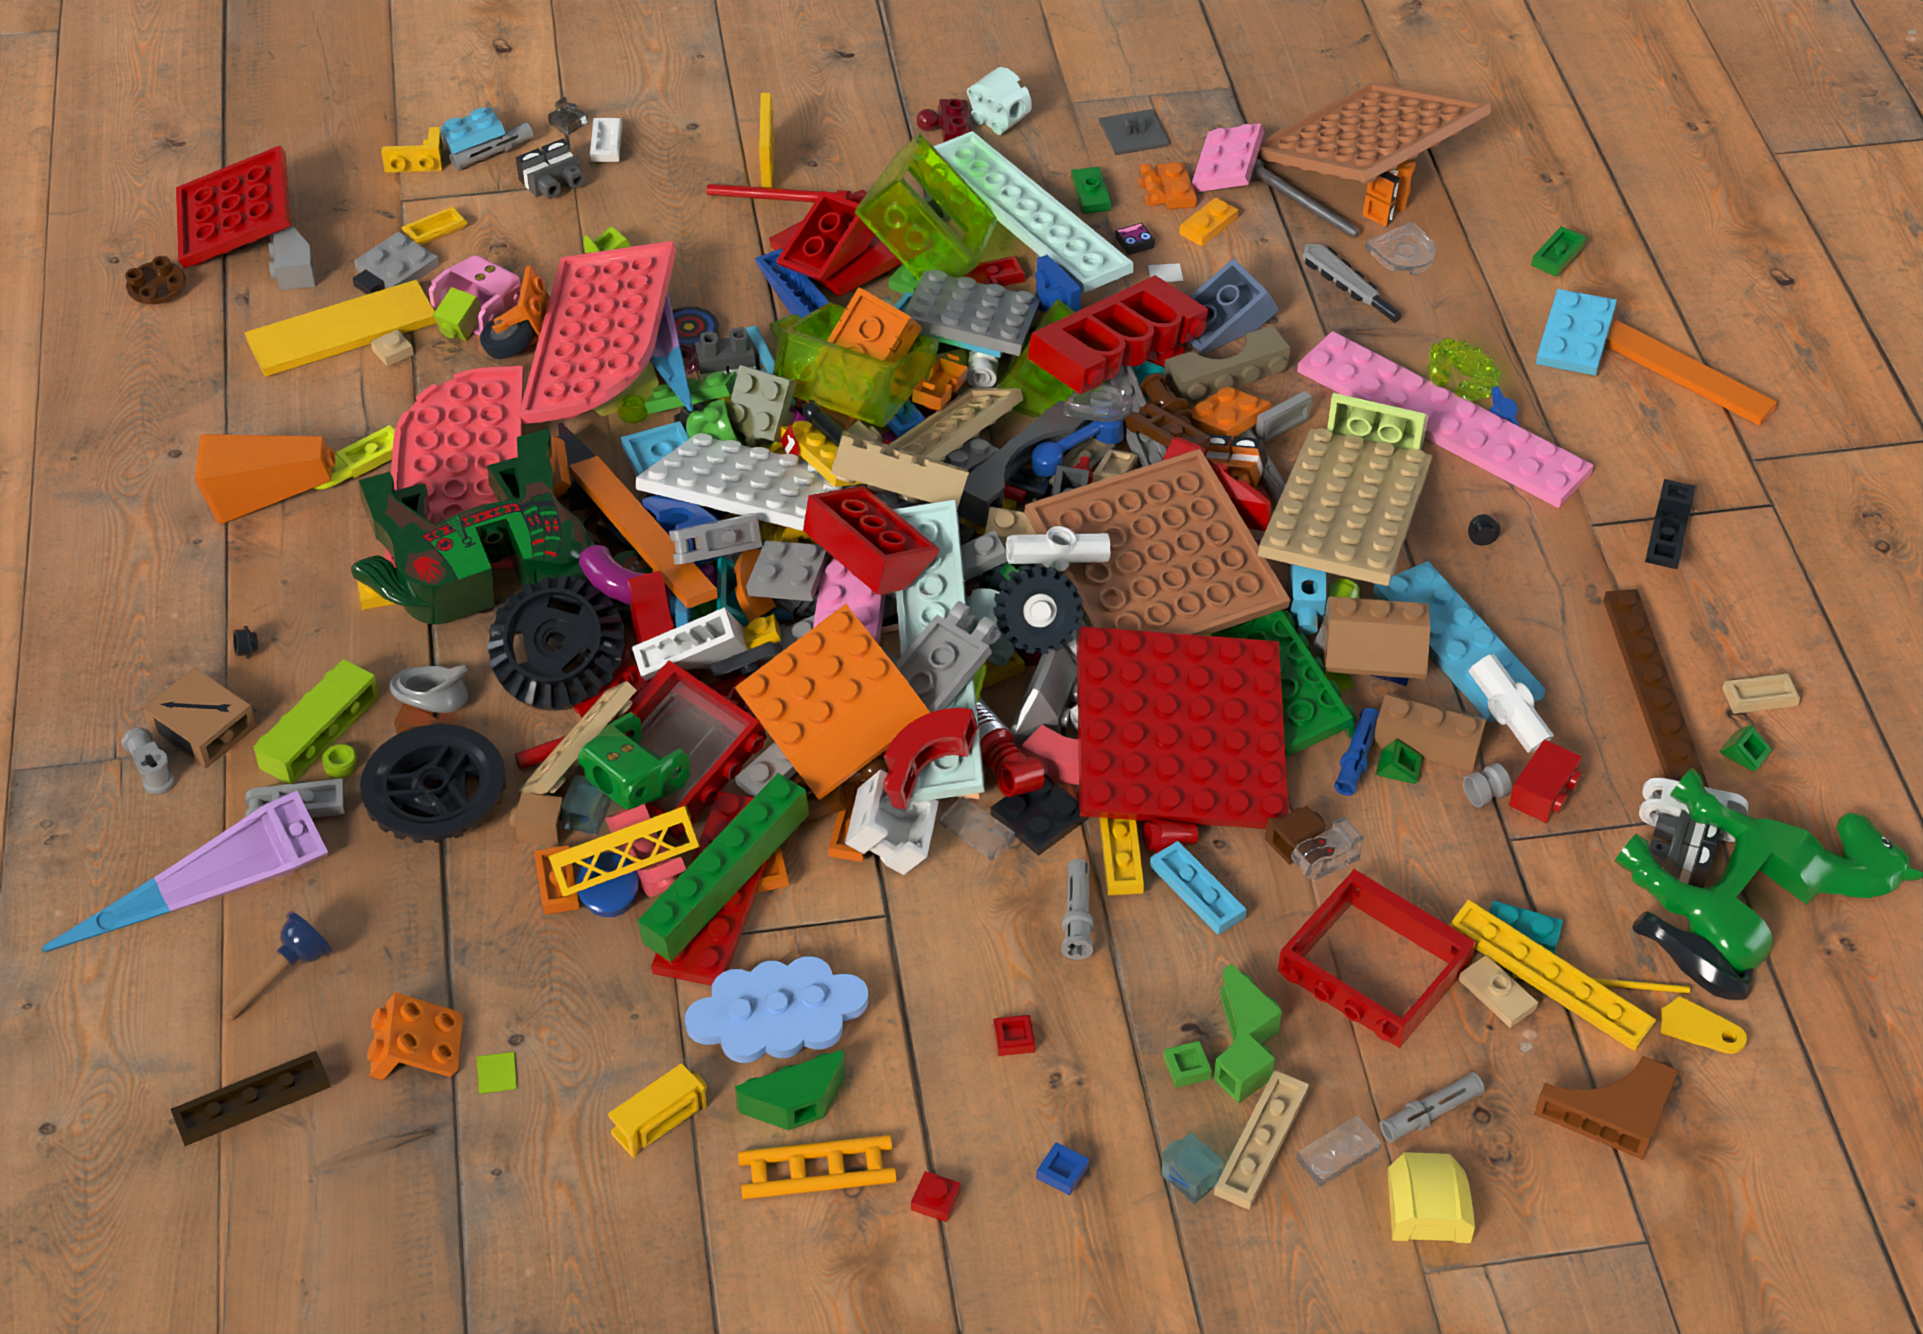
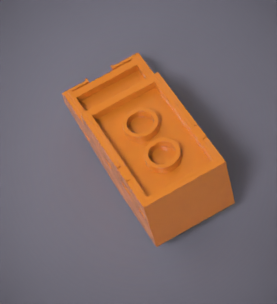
M858 287L847 309H845L813 363L811 369L814 372L796 400V406L803 410L802 405L804 403L809 404V400H815V403L820 406L821 411L828 414L845 430L849 429L858 420L862 422L891 382L922 327L911 316Z

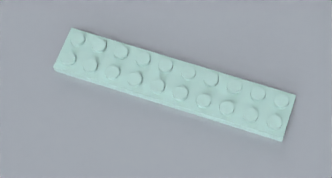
M973 131L925 149V160L1040 257L1048 255L1081 287L1083 293L1133 273V262Z
M955 500L893 509V511L939 548L938 555L906 589L896 591L901 656L936 615L945 619L958 601L966 604L958 512ZM969 627L967 629H962L965 632L969 633ZM972 676L946 709H973L978 726L974 676ZM979 727L968 757L957 755L944 756L932 761L920 772L912 792L915 802L985 792Z

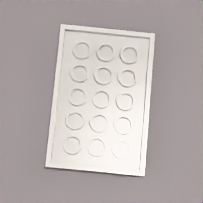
M704 433L695 434L636 477L637 490L742 516L757 514L758 520L802 531L808 495L858 486L867 488V484L864 483L834 487L807 461L798 459L796 455H780L769 452L764 447L751 448L742 446L740 442L734 440L721 441L712 439L711 435Z

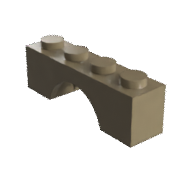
M1271 325L1247 333L1245 348L1239 354L1230 358L1211 359L1190 351L1165 359L1164 376L1167 379L1166 385L1176 398H1184L1188 402L1199 400L1200 398L1216 394L1220 389L1227 386L1234 388L1288 370L1290 346L1275 327Z

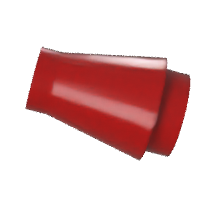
M1155 818L1152 822H1146L1144 825V844L1148 851L1154 850L1156 854L1176 841L1182 846L1194 845L1198 841L1197 826L1194 823L1186 824Z

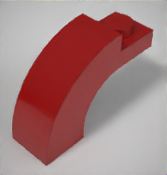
M948 708L928 713L908 724L896 735L884 755L889 769L884 789L888 793L892 807L906 810L920 772L932 761L950 755L968 757L978 729L973 709Z

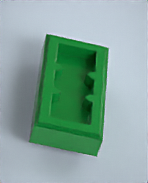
M1100 168L1072 169L1071 179L1082 214L1111 211V201Z

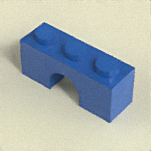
M657 494L642 499L643 507L668 535L669 531L673 529L719 521L698 504ZM694 538L687 539L689 551L695 550ZM721 556L699 560L693 563L696 566H700L705 563L717 560Z

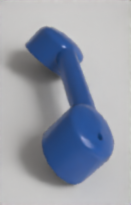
M1100 411L1094 415L1092 423L1057 442H1043L1037 445L1031 455L1033 472L1041 477L1054 475L1057 465L1063 466V452L1093 436L1100 442L1107 444L1121 442L1124 439V420L1115 412Z

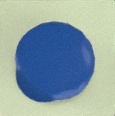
M603 852L600 854L595 867L608 873L617 869L622 855L615 852ZM594 856L590 857L585 862L591 864ZM626 858L623 867L633 863L628 858ZM580 867L576 877V884L582 883L589 868ZM635 870L578 891V895L586 907L595 915L601 917L622 915L632 907L636 899V893L639 890L638 872ZM592 871L589 880L602 874Z

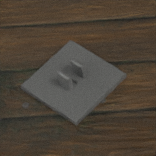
M1152 109L1099 118V123L1115 155L1169 146V141Z

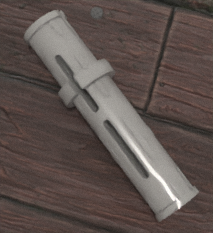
M524 122L505 131L506 134L458 153H451L450 160L453 167L459 171L461 168L501 151H511L513 146L534 138L530 125Z
M1471 1072L1466 1077L1440 1089L1419 1102L1416 1100L1408 1102L1404 1110L1388 1119L1380 1121V1130L1385 1139L1390 1143L1397 1141L1398 1138L1416 1129L1422 1131L1428 1128L1430 1121L1485 1092L1484 1084L1476 1073ZM1457 1093L1456 1097L1441 1105L1439 1104V1101ZM1422 1110L1426 1111L1425 1114L1415 1118L1414 1120L1410 1122L1407 1121L1409 1117L1421 1112Z

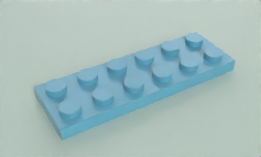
M1429 561L1392 576L1389 586L1375 583L1373 593L1379 600L1429 603L1430 641L1428 655L1483 717L1488 718L1489 723L1495 720L1488 708L1489 699L1468 672L1473 665L1489 654H1494L1515 683L1520 682L1529 689L1534 702L1544 698L1546 689Z

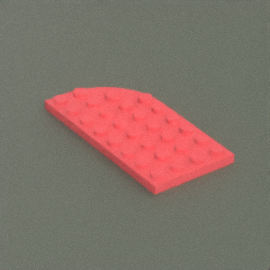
M673 241L560 258L519 411V418H521L522 424L575 418L579 414L598 407L621 393L643 372L652 357L676 255V247Z
M523 366L485 367L453 374L454 379L444 382L439 386L432 384L416 396L417 401L407 412L404 411L397 423L393 440L391 474L394 480V488L396 491L425 483L428 490L430 507L427 520L434 525L464 511L499 502L489 486L487 465L518 457L517 437L522 436L521 418H519V411L524 393ZM386 549L385 559L389 560L395 567V561ZM510 556L503 558L499 562L490 563L492 569L514 568Z

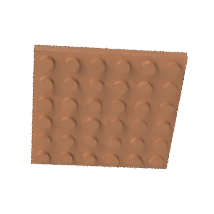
M1370 82L1264 138L1261 142L1257 159H1262L1264 162L1280 163L1282 166L1298 167L1304 171H1317L1322 175L1331 174L1339 176L1341 179L1349 178L1358 180L1360 183H1370L1376 180V176L1396 169L1398 164L1418 157V153L1438 146L1440 141L1448 137L1458 135L1460 130L1480 123V119L1491 114L1490 104L1488 102Z
M1201 449L1047 497L1025 506L1024 512L1037 535L1047 534V531L1055 526L1066 527L1073 531L1074 534H1108L1111 552L1108 562L1070 563L1067 569L1059 571L1077 587V592L1083 601L1080 604V608L1084 610L1083 619L1088 627L1206 636L1288 608L1290 598L1266 558L1258 556L1259 546Z

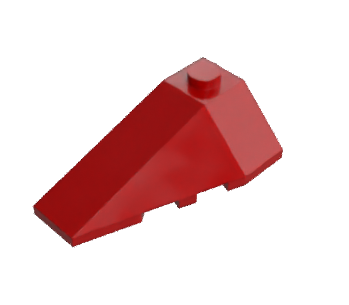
M1177 436L1172 439L1163 460L1201 449L1206 457L1207 451L1200 445ZM1206 457L1247 528L1266 531L1271 520L1270 501L1244 480L1238 482L1227 474L1228 467L1223 463L1215 464Z

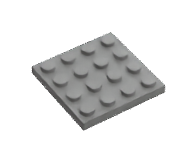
M925 270L904 313L911 316L922 327L920 331L922 333L1020 356L1038 312L1040 300L1027 291L1014 292L1006 290L998 284L985 285L977 283L969 277L956 278L948 276L941 270Z

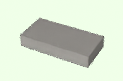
M1303 391L1257 415L1255 432L1257 439H1262V442L1266 443L1309 420L1312 396Z

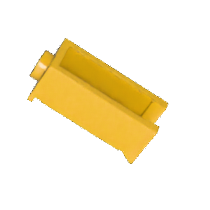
M682 1063L608 1113V1117L616 1125L611 1129L612 1136L633 1159L636 1158L641 1147L645 1148L699 1111V1107L703 1110L707 1108L705 1095L707 1086L697 1072L691 1073Z

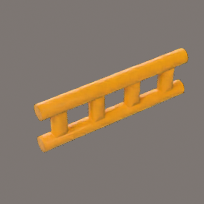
M891 1135L738 1151L739 1167L751 1165L752 1183L741 1184L742 1200L896 1183L895 1167L883 1168L881 1151L892 1150ZM866 1153L868 1170L845 1173L843 1155ZM827 1157L829 1175L806 1177L804 1159ZM789 1161L791 1179L768 1181L767 1163Z

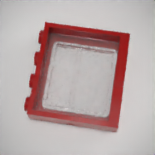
M670 660L666 662L632 700V705L622 715L624 716L632 712L640 718L642 730L640 745L654 751L661 757H665L679 748L689 755L690 777L685 782V786L669 796L645 804L650 819L687 806L692 818V826H694L697 817L702 811L714 803L717 793L730 780L735 779L740 773L742 766L752 754H756L761 750L767 738L759 720ZM631 730L627 731L625 735L629 736ZM683 823L669 827L667 831L676 840L686 832Z

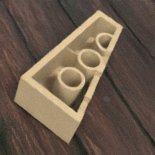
M846 431L842 433L831 469V474L836 475V478L853 484H855V481L868 484L867 488L881 493H886L887 490L899 493V498L909 502L917 503L918 499L930 503L955 500L957 508L969 474L967 469Z

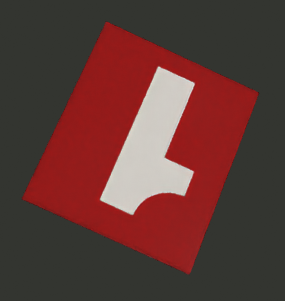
M790 424L780 440L785 454H793L798 457L800 449Z

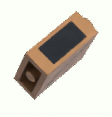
M195 667L179 677L171 686L151 699L143 707L149 730L204 768L210 766L256 728L251 705Z

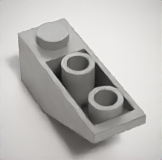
M292 225L281 232L269 234L270 241H273L268 243L271 260H274L269 261L271 279H277L279 291L315 287L314 263L310 245Z

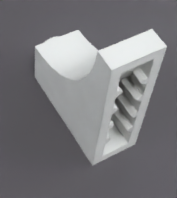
M725 607L632 647L641 677L645 681L652 679L668 660L683 670L711 669L710 666L713 663L748 650L745 645L743 626Z

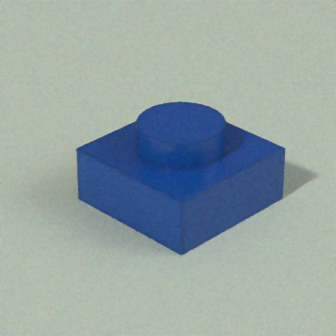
M1055 1142L1037 1169L1036 1179L1070 1196L1089 1168V1159Z

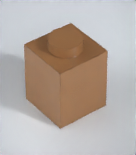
M521 793L518 807H513L510 815V826L515 828L517 842L559 847L566 822L563 797Z

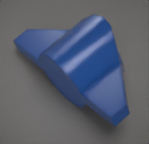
M1498 386L1492 388L1493 405L1489 411L1520 427L1515 418L1517 414L1516 403L1510 398H1504Z

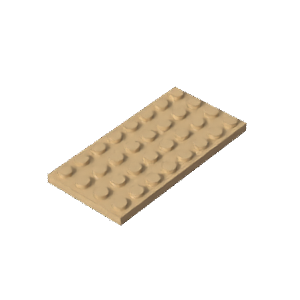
M1310 428L1261 540L1258 556L1389 586L1430 469L1433 455L1426 454L1419 449L1407 450L1394 447L1388 442L1376 443L1363 440L1356 435L1344 436L1332 433L1324 428Z

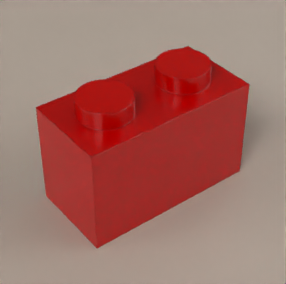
M1544 739L1514 783L1509 806L1547 824L1554 812L1559 814L1564 808L1568 798L1566 794L1568 790L1575 791L1583 775V772L1579 771L1582 756Z

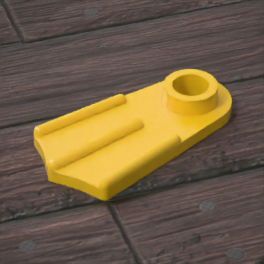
M1678 996L1670 1004L1661 1008L1662 1023L1660 1032L1662 1034L1727 1054L1738 1053L1746 1045L1747 1036L1740 1026L1681 996ZM1729 1038L1732 1039L1734 1042L1728 1043L1725 1042L1723 1039Z

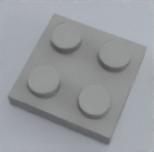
M400 232L393 234L354 260L357 271L362 272L366 269L384 281L385 289L416 279L419 280L439 266L438 256Z
M765 540L746 586L748 596L813 601L830 554L820 545Z

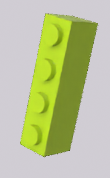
M345 659L339 662L333 669H330L324 678L312 690L306 692L302 700L289 712L285 713L280 721L267 734L262 735L253 746L259 769L287 784H293L380 698L375 675Z

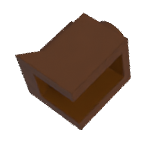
M1308 806L1301 809L1297 808L1280 819L1268 818L1265 840L1291 865L1313 850L1321 848L1316 847L1304 856L1296 849L1310 839L1324 838L1326 824L1317 812H1313Z

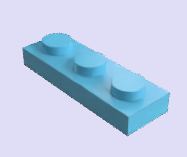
M1178 841L1150 857V867L1217 935L1246 918L1247 909Z

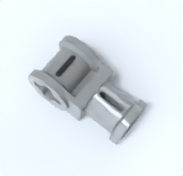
M137 727L129 730L121 740V745L125 752L132 755L137 770L143 778L144 789L150 794H162L169 791L173 787L175 779L173 773L167 769L168 758L166 753L157 747L151 732L147 728Z

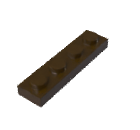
M314 1051L170 1110L184 1146H187L330 1088L331 1085L317 1051Z

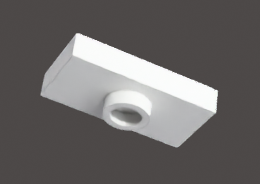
M622 118L593 119L590 147L591 162H619Z

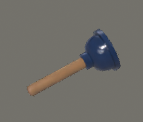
M290 911L286 915L287 921L281 930L280 939L283 945L277 950L278 955L223 1008L224 1016L233 1020L288 965L293 966L298 960L313 962L322 956L328 957L333 952L330 945L306 920L295 912Z

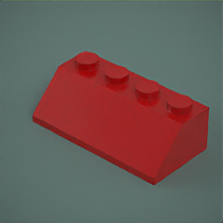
M864 486L808 495L803 531L877 595H887L890 592L906 589L939 553V548Z

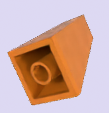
M200 435L194 481L217 523L223 524L331 481L332 467L336 466V457L333 449L327 447L322 436Z

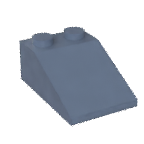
M1233 258L1190 296V298L1206 307L1208 314L1206 329L1203 334L1188 342L1201 355L1206 354L1245 336L1247 333L1257 330L1277 313L1279 308L1269 292Z

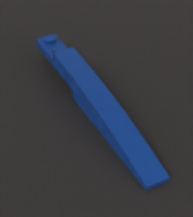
M782 248L756 257V264L820 353L842 315L806 275L776 263V260L783 251ZM892 380L868 412L870 415L877 413L898 438L926 419Z

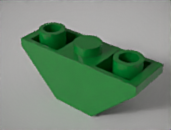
M842 1049L833 1053L820 1054L812 1060L795 1066H785L775 1073L760 1078H750L742 1084L735 1086L736 1103L739 1113L786 1130H791L824 1118L845 1078V1060Z

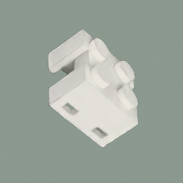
M880 769L857 790L845 844L863 854L869 850L879 855L887 867L905 875L927 858L939 801L915 802L912 797L906 810L892 807L888 793L884 789L888 773Z

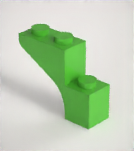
M1231 963L1223 970L1222 980L1224 985L1221 987L1220 997L1233 1043L1224 1053L1216 1058L1213 1079L1235 1101L1240 1103L1267 1084L1273 1073L1275 1058L1269 1048L1263 1043L1279 1032L1282 1010L1272 997L1266 996L1255 986L1248 974L1241 973Z

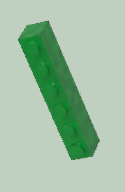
M777 773L637 920L643 944L672 962L807 818L810 813L806 790Z

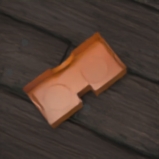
M948 353L947 358L959 361L958 356ZM939 358L932 366L928 379L925 381L922 378L913 388L912 402L921 404L929 409L941 411L951 399V393L957 392L967 380L968 367Z

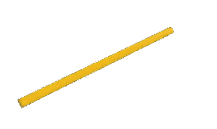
M1514 973L1512 974V978L1521 979ZM1593 978L1606 987L1690 993V986Z

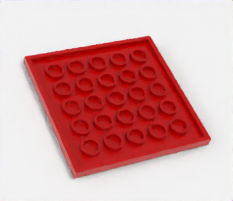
M1080 627L1079 631L1076 632L1080 816L1153 821L1156 818L1186 824L1266 829L1268 818L1280 819L1288 814L1279 641Z

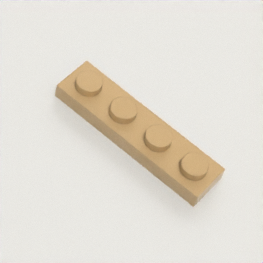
M1276 1070L1273 1071L1215 1186V1196L1250 1210L1308 1093L1309 1084Z

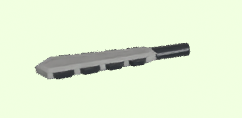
M1323 244L1305 245L1303 260L1308 267L1320 271L1321 276L1328 281H1334L1336 286L1342 291L1351 293V297L1356 301L1372 305L1392 322L1395 323L1400 320L1401 312L1382 299L1377 291V287L1371 282H1366L1364 276L1359 271H1353L1351 265L1346 260L1339 259L1337 253L1332 248L1326 247Z

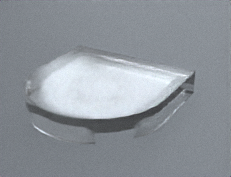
M1413 221L1366 241L1365 249L1385 268L1396 272V269L1410 271L1409 274L1422 273L1432 267L1437 250L1434 241Z
M1102 383L1081 395L1074 391L1063 406V416L1101 422L1121 420L1127 418L1133 412L1134 398L1131 395L1127 396L1124 394L1125 390L1121 387Z

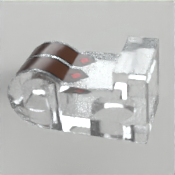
M1344 816L1334 821L1331 829L1321 833L1314 839H1307L1301 842L1292 852L1291 860L1309 880H1317L1359 860L1364 837Z

